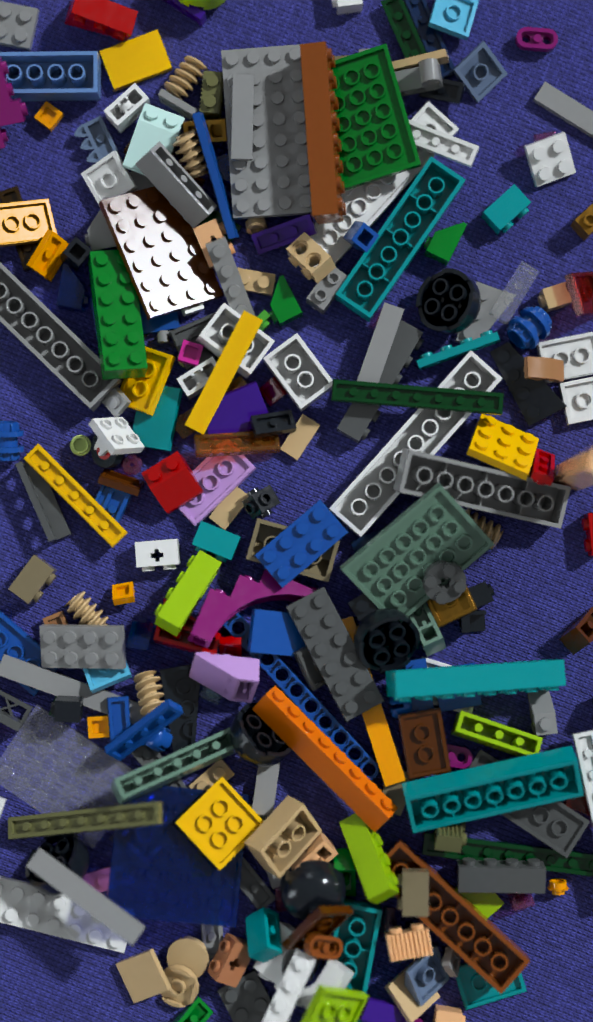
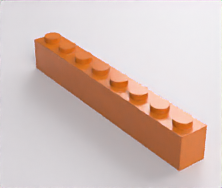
M276 685L252 708L374 832L390 819L398 809L393 801Z

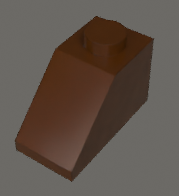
M593 607L589 608L559 638L573 655L589 645L593 640Z

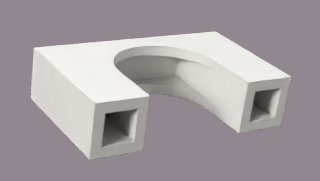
M280 922L281 942L296 929L289 923ZM282 945V954L265 963L256 961L253 967L259 971L258 975L266 981H272L275 984L274 988L277 990L296 950H284ZM329 959L317 981L310 987L303 989L296 1005L308 1009L319 985L345 989L354 972L340 961Z
M296 949L262 1022H292L290 1018L296 1003L308 981H312L321 962L320 960Z

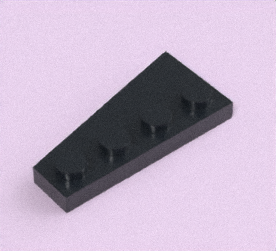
M510 342L490 352L528 426L567 407L544 380L535 381L525 378L524 357Z
M192 664L159 670L164 701L170 699L182 706L184 712L168 725L171 730L170 734L173 736L171 743L173 753L194 744L196 741L200 683L189 677Z

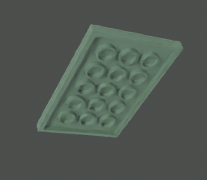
M438 482L343 563L340 568L379 609H396L409 617L430 599L422 585L424 573L428 566L436 561L445 560L446 562H455L462 570H465L490 549L494 543ZM441 578L439 585H447L450 579Z

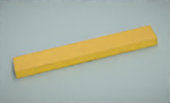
M245 310L243 311L185 423L186 426L204 435L263 321L262 319Z
M37 444L23 458L111 547L114 548L128 534L40 444Z

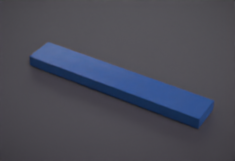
M202 112L193 113V121L228 239L238 238L239 234L235 220H233V213L204 114Z

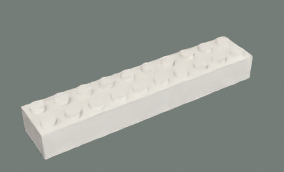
M470 350L437 388L491 392L503 378ZM418 408L329 508L331 513L360 538L401 493L393 490L402 449L405 448L435 455L471 413Z

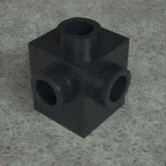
M271 485L261 490L258 487L247 493L249 497L242 501L246 512L250 514L252 520L259 516L262 519L273 513L271 509L281 503Z

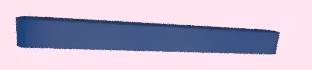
M237 613L223 626L233 637H241V644L247 651L250 624L240 613ZM236 621L244 624L245 629L242 633H236L233 630V624ZM248 652L253 658L260 659V666L362 772L366 764L370 763L375 766L373 773H364L370 780L377 777L379 767L376 761L278 655L272 654L274 661L267 665L261 659L264 653ZM281 668L287 670L288 677L285 680H279L276 677L277 670ZM295 684L300 685L303 689L299 696H295L290 692V688ZM309 700L317 703V708L311 712L305 708V703ZM323 716L330 717L332 720L330 726L322 727L319 723L320 718ZM337 732H343L346 735V739L342 743L334 740V735ZM351 748H358L360 750L359 757H349V750Z

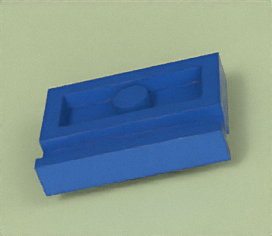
M102 485L95 500L119 523L132 495Z

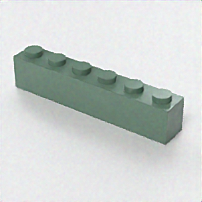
M230 728L114 779L111 788L119 805L128 803L235 754L236 752L230 741Z

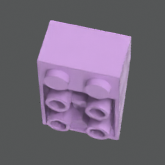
M195 652L189 677L230 701L251 703L259 683L260 659L249 656L237 657L229 654L220 655L209 652Z

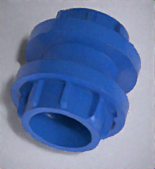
M538 306L525 307L521 310L520 317L515 316L509 321L507 335L511 342L519 349H534L539 344V339H545L550 335V329L552 328L551 318L545 310Z
M0 421V461H16L20 458V452H24V446L18 445V437L24 436V430L20 429V424L17 421Z

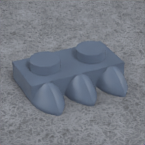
M101 116L82 124L75 131L74 135L76 137H88L82 142L80 147L83 150H93L88 155L87 162L97 163L112 151L118 152Z

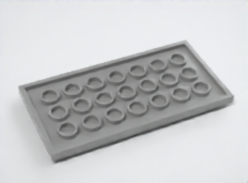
M300 44L221 50L233 220L312 214ZM233 74H254L253 161H231Z

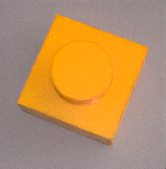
M46 101L34 116V119L52 132L64 117V114Z
M133 581L112 585L114 606L135 602Z
M108 715L87 717L89 739L110 737Z

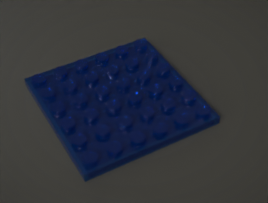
M163 786L123 804L162 802L163 825L115 829L107 898L134 918L236 927L244 847L221 870H218L174 823L207 790ZM239 794L248 804L249 795Z

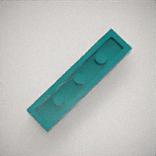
M492 330L481 333V337L475 340L472 337L461 340V345L452 347V344L440 348L441 352L432 354V352L420 355L421 359L416 360L420 370L468 354L470 350L476 351L499 343V335L497 332L493 333Z

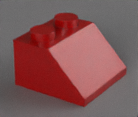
M178 451L141 473L150 490L167 514L204 493L185 458Z

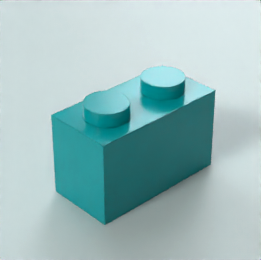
M514 184L483 211L481 218L497 235L502 231L506 233L514 226L512 222L517 217L522 219L530 211L528 207L531 201Z
M201 521L192 545L196 546L195 551L212 552L216 554L215 559L226 563L227 559L232 561L241 537Z
M263 907L245 917L249 958L265 963L283 953L279 913Z

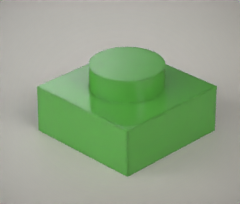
M264 309L257 316L263 320L259 327L261 331H265L271 324L269 322L271 316Z

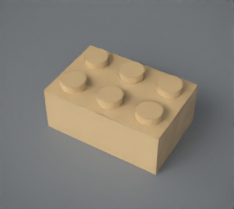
M287 796L244 843L263 869L280 879L319 836L322 830L303 803Z

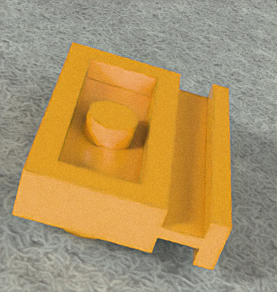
M48 229L26 265L45 279L52 281L63 263V260L60 259L62 252L69 243L54 231Z

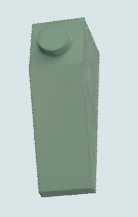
M425 602L409 618L419 631L420 644L428 657L446 649V645Z

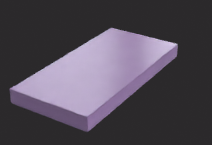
M228 439L224 440L192 471L204 493L178 509L197 527L236 487L256 470V467Z

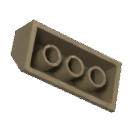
M257 518L246 559L261 563L255 554L288 526ZM337 541L303 570L300 575L329 582L340 541Z

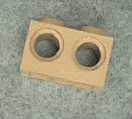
M305 232L286 248L290 255L288 257L290 263L295 268L299 266L302 269V274L308 280L312 278L317 284L336 268L332 257Z

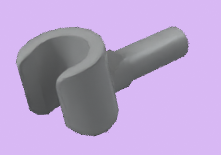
M159 331L157 342L169 343L170 331Z

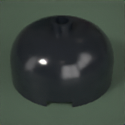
M445 268L432 277L429 276L423 282L417 294L416 307L421 317L420 320L425 326L441 334H456L467 329L477 318L481 307V295L478 286L468 275L457 269Z
M392 608L378 609L366 615L358 624L354 634V647L361 662L367 669L370 668L379 671V673H385L388 670H400L411 662V656L416 648L419 649L420 634L412 620L405 613Z
M249 703L238 712L231 723V744L235 752L247 763L257 767L274 766L281 762L292 749L274 731L269 736L267 735L272 729L260 717L258 718V715L252 710L257 703Z
M76 834L45 836L44 839L46 841L39 848L46 851L83 879L87 873L90 861L89 851L84 841ZM34 849L28 858L27 864L37 852ZM28 867L25 868L26 879L38 891L50 896L63 895Z
M318 860L302 862L300 867L292 871L287 870L280 881L281 898L286 910L295 918L303 921L319 906H340L344 904L346 898L344 874L335 869L334 864Z

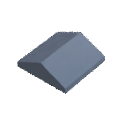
M484 41L453 69L458 82L465 83L464 90L476 102H479L508 74Z
M437 945L432 946V956L420 957L405 971L404 985L419 1006L425 1004L450 980L449 975L442 968V957Z

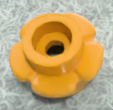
M554 878L549 880L547 889L552 891L553 895H564L569 887L565 879Z

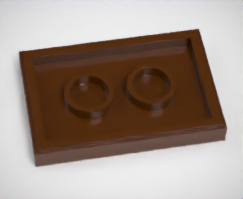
M436 707L397 714L408 779L451 772L441 708Z
M351 905L319 906L282 942L284 950L304 949V942L310 934L330 936L353 914L354 911Z

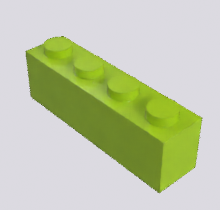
M201 550L196 556L192 555L186 565L188 569L186 572L181 571L176 579L177 586L175 589L173 587L169 589L165 596L167 601L164 605L160 603L154 615L157 617L154 624L177 637L219 572L222 562Z
M462 710L456 714L451 731L452 735L517 757L539 753L543 740L542 737Z
M356 813L341 820L339 824L367 899L375 904H379L398 894V880L390 870L389 865H391L387 854L383 852V841L379 834H376Z

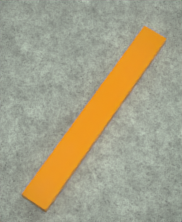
M353 616L342 619V622L354 643V634L357 627ZM380 703L363 712L362 716L384 785L387 787L406 779Z

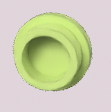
M77 435L71 440L70 449L75 455L84 456L91 450V441L84 435Z

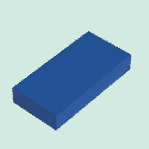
M129 696L107 697L110 741H113L131 727Z

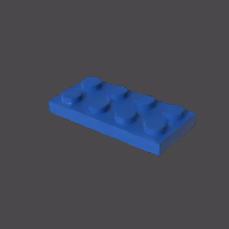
M319 500L256 553L255 556L283 588L345 536L348 531L326 505Z

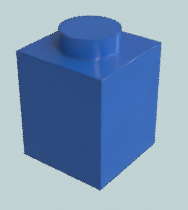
M355 221L343 239L358 251L368 252L379 237V234L364 222Z

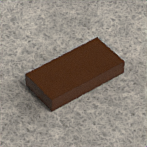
M107 468L103 470L98 479L99 484L135 496L139 495L144 486L143 480Z

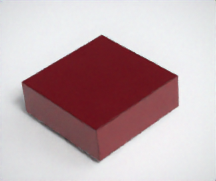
M272 377L259 388L261 395L270 407L287 394L276 377Z

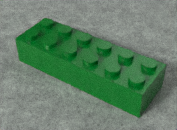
M118 250L90 251L88 268L102 380L145 377L148 366L139 298Z

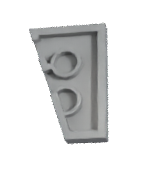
M476 281L481 295L479 314L467 329L457 334L455 342L460 343L461 340L470 337L473 340L480 338V334L489 331L516 295Z

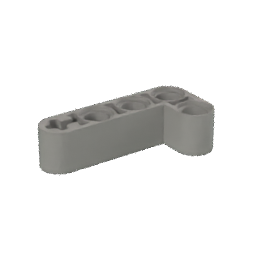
M436 58L419 61V67L395 72L402 97L443 87L441 68Z

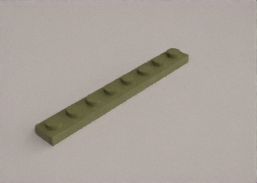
M156 801L8 817V839L15 840L163 825L162 802Z

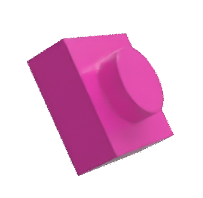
M183 339L177 361L198 366L204 345Z

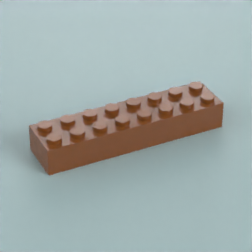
M326 41L300 44L312 216L318 225L343 222V216L346 215V204L343 202L341 195L345 194V186L340 176V173H343V162L338 152H342V145L337 131H340V120L335 110H339L338 97H336L334 89H337V79L332 69L336 68L335 56L332 54V48H328Z
M398 838L386 852L391 862V865H389L390 870L395 874L397 880L398 874H402V868L429 869V917L418 918L502 994L531 962L529 955L401 838ZM397 885L399 893L394 896L398 899V896H402V888H399Z

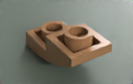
M524 357L525 378L535 381L563 382L564 361L545 357Z

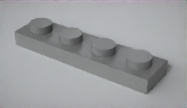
M224 236L206 243V248L229 306L240 315L245 310L255 316L226 237Z

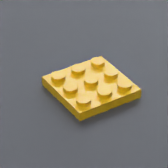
M481 414L466 455L526 481L530 473L539 438L531 433L521 431L510 424L498 421L492 416Z
M220 777L174 823L218 870H221L246 845L244 842L264 821L223 777Z

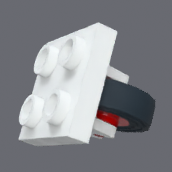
M123 417L92 418L88 424L96 434L91 442V454L95 463L100 467H115L121 463L124 454L141 453L145 448L139 436L134 433Z

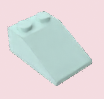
M145 103L122 167L144 175L135 164L159 141L173 156L176 147H173L172 144L177 141L175 137L182 133L185 118Z

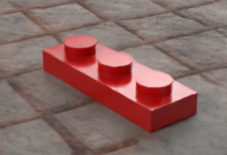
M536 448L530 479H533L539 485L546 484L551 486L554 480L555 455Z

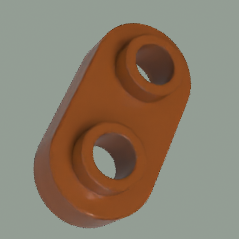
M310 934L304 942V950L307 955L312 957L336 960L342 954L343 944L337 937Z

